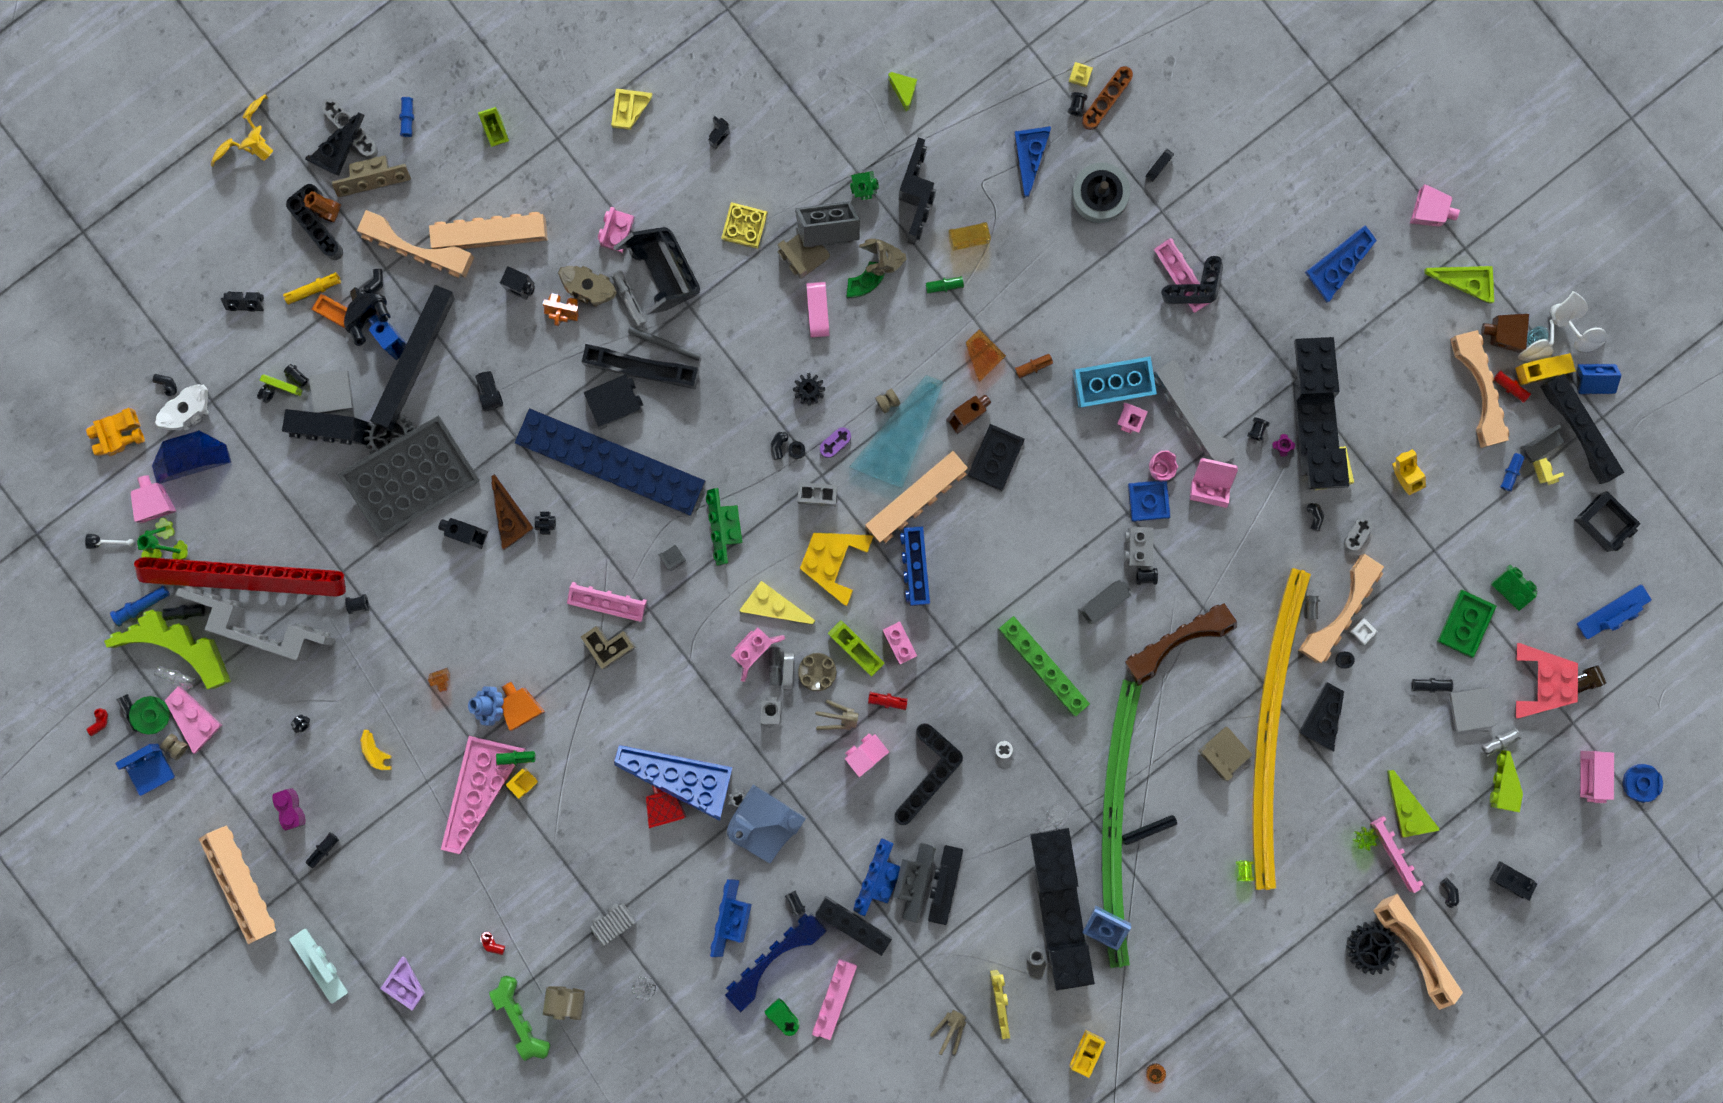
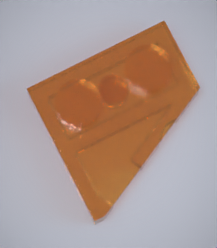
M980 329L965 343L979 382L1006 357Z

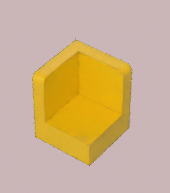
M523 768L506 786L520 799L538 783V780L526 768Z

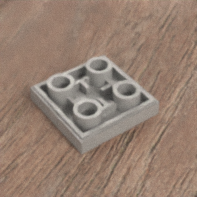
M349 371L309 376L314 412L328 413L354 409Z
M1489 687L1449 693L1456 732L1496 726Z

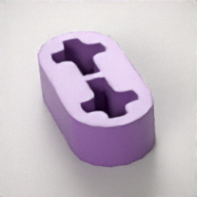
M839 428L820 445L821 455L825 458L835 456L850 442V431L847 428ZM841 432L842 434H844L846 432L847 440L844 441L842 439L837 443L836 440L839 438L838 433ZM834 443L835 446L832 447L833 452L831 454L829 452L825 454L824 446H830Z

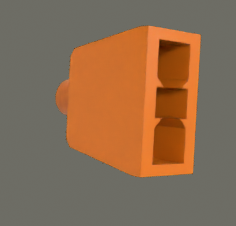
M512 682L501 687L507 696L503 699L502 709L510 731L517 729L545 712L526 688H521L517 691Z

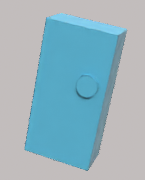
M1151 356L1072 370L1078 408L1157 394Z

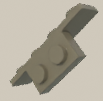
M385 155L349 164L350 177L332 181V186L337 197H343L411 180V175L406 164L389 168Z

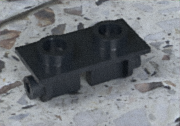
M228 291L224 293V298H221L225 310L264 311L261 302L264 301V295L259 292H246L245 298H243V292Z

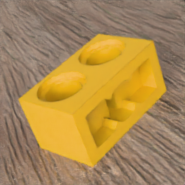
M1085 1029L1069 1064L1071 1070L1090 1078L1106 1041Z

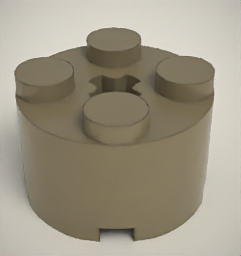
M563 986L546 987L543 1015L553 1016V1019L565 1020V1016H570V1019L581 1020L585 991L573 988V990L567 989Z

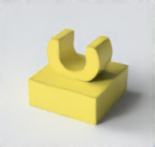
M1075 62L1068 82L1087 87L1093 68Z

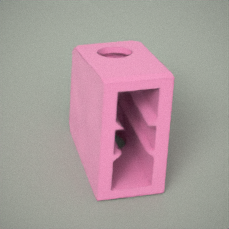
M1424 184L1419 189L1410 223L1440 227L1446 222L1447 218L1456 221L1460 210L1450 207L1452 202L1451 196Z
M149 475L137 478L140 488L131 491L135 522L145 523L176 512L162 484H152Z

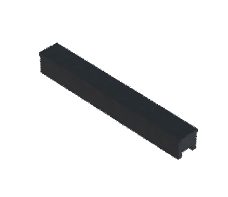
M434 285L370 419L374 425L381 426L392 432L455 300L452 291Z

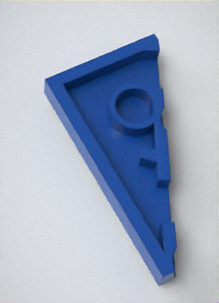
M1051 126L1014 132L1024 198L1030 195Z

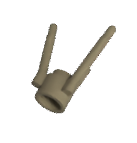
M826 700V703L845 711L842 716L815 712L818 716L839 719L841 724H844L817 726V730H850L851 727L856 728L859 713L854 712V709L844 707L830 700Z
M952 1010L951 1013L947 1012L945 1018L930 1034L933 1037L949 1021L947 1025L951 1029L939 1051V1055L943 1054L955 1029L958 1030L952 1054L955 1055L957 1052L963 1028L967 1022H965L966 1016L956 1010Z

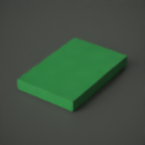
M1460 590L1437 642L1470 658H1474L1497 606L1464 590Z

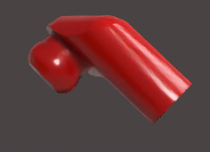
M98 708L94 711L96 722L86 729L90 736H94L107 726L108 713L105 709Z

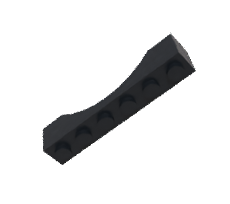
M585 344L581 361L587 367L695 390L700 373L698 367L645 359L590 344Z
M1565 374L1540 386L1550 404L1559 411L1575 432L1585 451L1589 467L1599 484L1610 482L1625 473Z

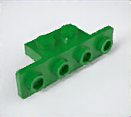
M713 488L707 490L706 502L709 508L708 520L711 523L712 530L711 540L714 545L713 558L716 561V566L728 564L726 545L741 544L743 541L738 505L721 506L719 489Z

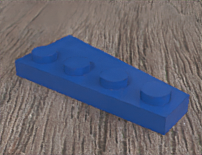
M1366 225L1305 271V274L1326 302H1330L1335 292L1340 289L1359 261L1364 258L1377 241Z

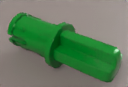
M962 276L949 279L943 277V280L927 282L925 286L927 293L941 291L946 293L947 290L964 288Z
M514 750L513 753L496 754L498 766L506 764L517 766L520 763H534L536 761L535 751L517 752V750Z

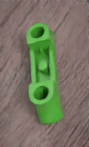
M510 976L501 977L498 987L489 991V995L496 1010L504 1007L521 1039L515 1045L524 1061L532 1057L545 1059L551 1045L548 1041L533 1037L529 1021H525L522 1016V1007L519 1003H515L513 996L518 983L517 980Z

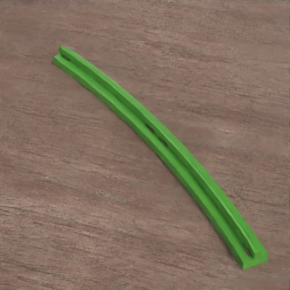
M1122 680L1109 746L1103 799L1101 843L1103 910L1123 920V805L1131 737L1142 684L1138 686L1136 682ZM1128 685H1130L1129 694L1126 696ZM1110 807H1112L1111 819H1109ZM1109 827H1111V838H1108ZM1126 938L1118 951L1107 946L1110 968H1122L1123 966L1130 965ZM1115 951L1117 952L1118 962L1115 961Z

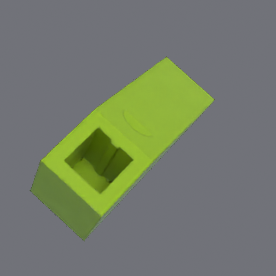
M1501 750L1496 761L1498 769L1493 777L1494 791L1490 794L1491 807L1520 813L1523 798L1520 781L1511 752Z

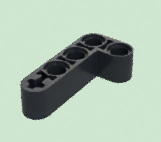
M306 184L287 199L286 207L319 249L330 259L338 260L343 255L342 246L316 214L305 206L304 202L305 196L311 191H316L321 196L323 194L315 185ZM296 203H301L300 208L294 210V205ZM312 217V222L306 225V219ZM324 231V236L321 239H317L318 233ZM327 244L333 246V249L335 251L332 252L331 249L327 246Z

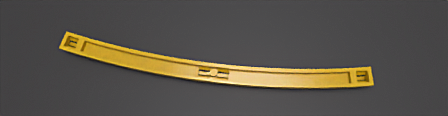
M1291 568L1275 624L1258 718L1252 804L1253 863L1256 890L1276 889L1273 799L1279 718L1294 634L1311 576L1310 573ZM1267 712H1269L1268 723H1266V721H1267ZM1265 731H1267V734H1266V742H1264V739H1265Z

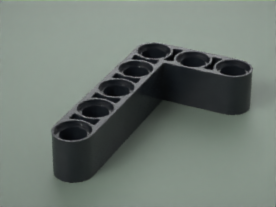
M922 723L917 727L916 735L941 759L896 809L894 817L900 825H907L912 821L963 761L962 753L927 723ZM924 726L930 729L928 737H921L919 733L920 729ZM938 739H942L945 743L942 750H936L934 747V742ZM952 752L959 754V760L956 763L949 761V755ZM938 767L946 768L947 773L944 777L936 775ZM927 781H931L934 784V789L931 792H926L923 789V785ZM913 796L921 798V804L917 807L912 806L910 803ZM900 811H906L909 814L906 821L898 819Z

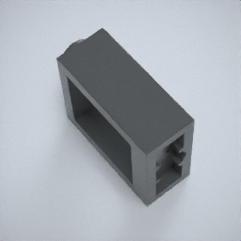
M1118 580L1078 610L1090 625L1094 624L1131 596L1129 593L1131 589L1125 581L1121 582Z

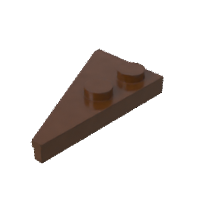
M494 474L491 476V484L495 497V509L502 541L501 546L503 550H506L535 528Z

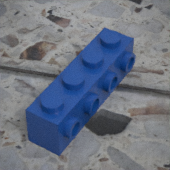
M923 526L904 528V533H900L901 545L905 544V552H902V562L907 565V571H904V583H908L909 590L905 591L906 602H910V606L930 604Z

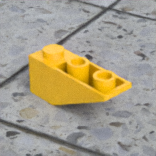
M1571 353L1536 360L1515 368L1520 386L1576 372Z

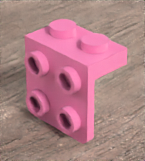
M1205 458L1200 459L1191 482L1189 500L1227 508L1230 488L1237 474L1238 467Z

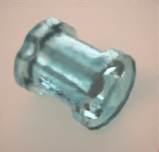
M1543 326L1531 329L1527 335V343L1531 345L1538 340H1547L1549 336L1548 330Z

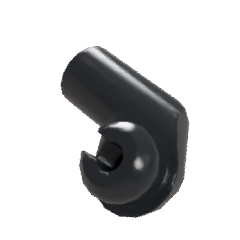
M154 374L153 383L163 385L165 388L164 393L167 396H173L177 393L178 388L173 378Z
M1309 503L1307 511L1312 513L1314 517L1310 529L1320 531L1324 520V513L1319 504Z

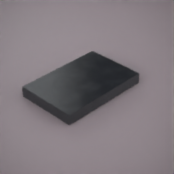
M990 424L967 477L1003 491L1025 438Z

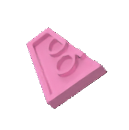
M178 686L165 700L193 754H196L222 726L181 686Z

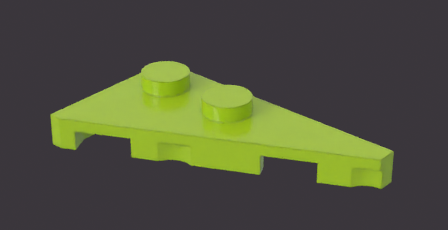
M1493 266L1424 269L1425 275L1489 304L1495 302Z
M1387 770L1401 837L1440 831L1439 827L1394 770Z

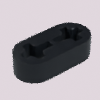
M1166 149L1145 177L1153 182L1172 159L1174 153Z

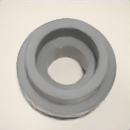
M1033 947L1027 953V960L1034 967L1042 966L1046 961V953L1040 947ZM1035 953L1040 954V958L1038 960L1033 959V955Z

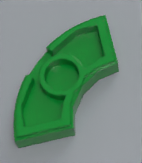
M869 261L868 266L878 262ZM865 270L857 277L848 278L846 298H857L870 293L881 283L885 274L878 276L874 275L873 272Z

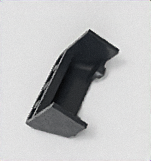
M661 227L631 232L613 247L614 250L628 248L632 258L638 261L645 260L660 290L654 296L655 305L645 311L647 315L667 311L700 293V286L670 229Z

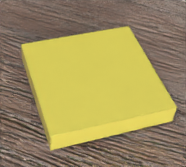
M731 202L721 239L758 249L768 212Z

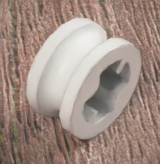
M1007 741L999 742L996 746V754L1003 759L1011 756L1013 752L1012 745ZM1001 745H1002V746L1008 745V746H1009V749H1008V750H1009L1010 752H1009L1008 754L1003 753V754L1001 755V754L999 753V751H1001V749H999V747H1000Z

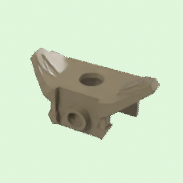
M867 239L865 243L859 245V248L874 254L878 253L879 262L866 267L867 272H873L874 275L882 276L885 273H893L907 260L906 254L902 253L899 248L879 239Z
M576 265L560 267L558 271L566 292L572 297L578 296L577 299L583 303L588 304V302H591L594 307H597V305L608 302L616 296L617 291L615 286L609 281V277L603 274L596 275L585 266L580 268ZM586 279L593 281V287L589 290H585L582 287V283Z

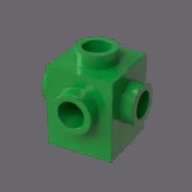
M873 171L851 175L852 183H850L852 194H855V198L861 197V200L872 199L873 194H877L879 183L877 178L874 177Z

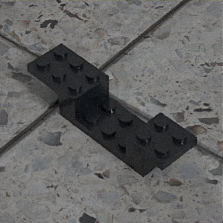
M1334 337L1295 339L1298 378L1293 384L1302 476H1308L1309 489L1347 488L1350 485L1346 448L1339 447L1335 397L1339 394L1340 390Z
M1069 828L1031 833L1030 839L1035 863L1034 874L1055 990L1094 985L1089 946L1085 941V935L1082 933L1084 929L1077 893L1079 885Z

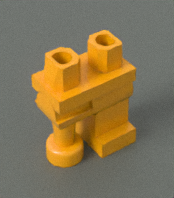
M129 407L123 409L120 413L93 421L94 425L86 429L89 439L99 438L100 443L92 445L93 453L96 456H113L124 451L125 446L128 444L145 442L143 432L140 428H137L141 426L137 413ZM132 430L131 435L122 436L123 432Z

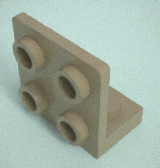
M1224 727L1198 750L1200 755L1224 781H1229L1233 777L1232 773L1252 756L1251 752L1228 727Z

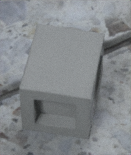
M766 697V700H761L760 724L780 725L782 701H777L778 697ZM768 705L776 707V714L774 716L766 714V707Z

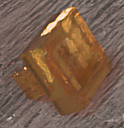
M448 667L429 674L428 682L430 687L437 685L439 692L447 690V681L450 678Z

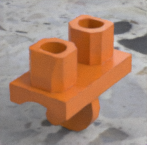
M551 294L548 300L544 299V314L549 315V319L555 320L554 325L559 326L561 321L568 322V319L578 321L577 299L568 298L566 304L560 303L561 297L556 294Z

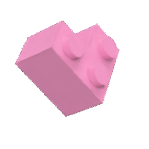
M869 733L861 739L862 744L856 748L854 745L845 752L847 755L845 760L859 777L889 753L876 734L871 736Z

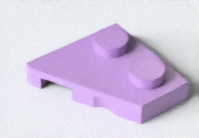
M404 956L401 957L380 988L412 1011L425 994Z

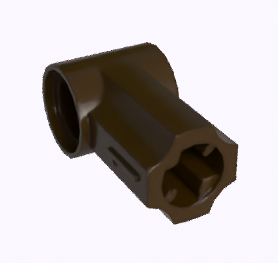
M1599 665L1587 668L1582 671L1583 673L1578 674V693L1607 684Z

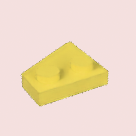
M616 89L611 123L612 128L631 130L651 101L652 93Z

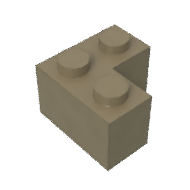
M595 626L581 636V639L601 669H606L636 648L625 631L608 640L601 628Z

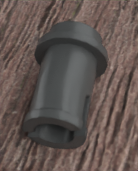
M1307 595V599H1305L1307 601L1306 619H1318L1319 596Z

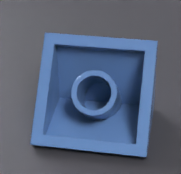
M1095 905L1082 933L1118 951L1131 929V923Z

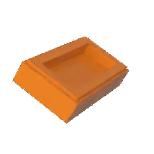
M320 294L311 310L345 328L344 317L347 307Z

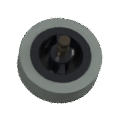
M1091 164L1078 174L1071 193L1073 205L1076 211L1088 221L1095 223L1109 222L1123 212L1129 201V181L1126 175L1112 164Z

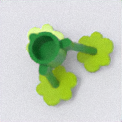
M164 517L160 518L159 522L155 524L157 529L146 530L145 534L139 536L137 540L138 550H143L141 557L161 558L162 552L160 550L173 552V559H185L188 555V545L184 544L183 540H179L173 548L159 544L158 539L153 534H157L158 537H163L165 540L175 534L172 528L173 523L167 521Z

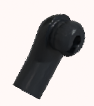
M373 269V280L363 287L365 293H377L383 287L382 269Z
M786 432L776 433L771 441L774 460L783 458L781 446L789 439Z
M1445 878L1440 882V885L1448 892L1445 904L1449 908H1453L1460 902L1459 890L1448 878Z

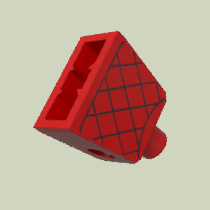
M652 785L654 794L646 797L649 828L686 818V813L679 799Z

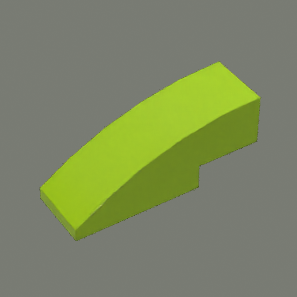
M842 620L827 633L871 677L885 664Z

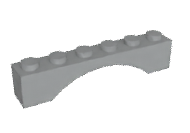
M1173 359L1153 373L1156 386H1161L1164 391L1163 396L1168 403H1172L1175 408V415L1178 419L1182 418L1185 423V430L1189 435H1193L1196 440L1194 443L1200 451L1203 450L1206 455L1205 459L1226 463L1237 456L1228 439L1208 431L1192 414L1185 397V374L1176 360Z

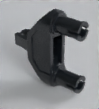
M354 287L350 291L352 302L347 307L344 326L346 331L351 334L354 344L361 346L364 344L363 342H366L362 328L369 319L377 313L379 321L386 322L391 316L386 307L387 300L385 296L375 293H364L362 289Z

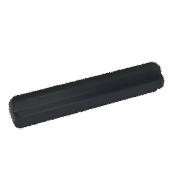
M1170 815L1122 835V840L1125 845H1129L1177 825V820L1174 815Z

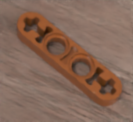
M1122 66L1115 72L1084 114L1082 124L1085 129H1095L1129 85L1133 77V72L1129 67ZM1126 72L1127 78H1124L1121 84H1119L1118 81L1121 74ZM1111 86L1116 87L1118 94L1110 95L1108 88ZM1099 101H1104L1107 104L1105 110L1097 108ZM1095 112L1097 115L1094 123L1088 124L1087 117L1091 118Z

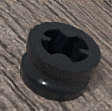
M265 384L259 390L257 398L259 400L263 399L264 403H268L273 398L275 389L269 388V385Z
M799 441L792 442L788 447L789 455L794 459L802 458L805 455L804 444ZM795 445H797V447H798V445L801 446V447H802V448L800 449L801 454L797 455V453H796V454L794 455V454L792 453V452H793V446H795Z
M1344 651L1337 654L1335 662L1338 667L1347 669L1353 666L1355 658L1352 653ZM1341 656H1348L1349 659L1347 660H1349V663L1342 664Z

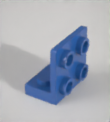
M149 744L115 763L118 770H127L140 796L175 778L159 744Z

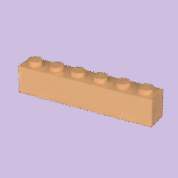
M531 212L526 216L512 214L507 218L492 216L491 219L487 220L473 218L472 221L465 222V220H454L453 223L435 222L434 225H429L432 249H443L451 246L460 249L548 241L546 218L540 212Z
M952 451L865 524V527L879 543L883 541L887 543L894 537L892 533L897 529L899 531L904 529L909 524L907 520L912 516L914 519L923 512L922 508L926 504L931 506L937 501L936 496L939 493L945 494L950 490L952 482L962 480L967 475L965 471H967L968 467Z
M226 825L199 838V841L247 943L251 944L275 932V923L266 910V903L258 893V886L250 876L249 867L245 865L242 859L241 850L233 840V833Z

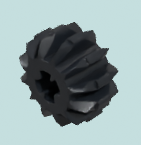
M807 373L808 379L800 375L802 382L795 380V384L799 387H794L793 391L799 392L795 395V398L799 399L802 397L800 400L801 404L807 400L808 406H811V400L818 404L816 397L823 399L824 395L820 392H824L825 387H819L824 382L823 380L817 381L818 375L811 379V374ZM811 385L814 391L811 390V393L808 394L804 388L807 389V386Z

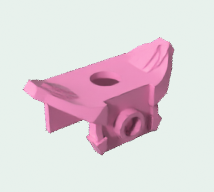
M757 627L745 636L735 647V651L731 655L743 666L740 681L745 682L748 670L771 644L784 640V635L769 638Z

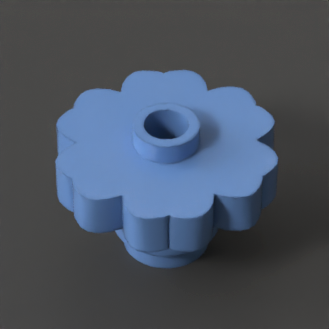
M484 686L482 691H478L477 695L469 700V712L473 713L477 720H480L481 725L493 726L495 721H500L503 714L502 705L504 701L502 694L497 692L496 687Z

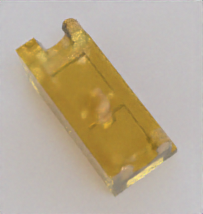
M987 222L949 230L953 251L989 244L991 241Z

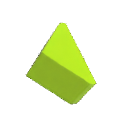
M890 72L888 73V80L905 111H908L917 86V79Z
M497 107L478 112L491 147L509 141L502 116Z

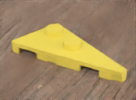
M762 581L739 610L743 613L813 624L815 622L813 618Z
M998 970L990 971L1001 1035L1002 1039H1008L1010 1034L1005 1008L1008 1005L1007 994H1003L1002 986H1005L1004 977Z

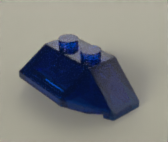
M198 430L162 441L152 468L156 483L161 484L232 462L227 444Z

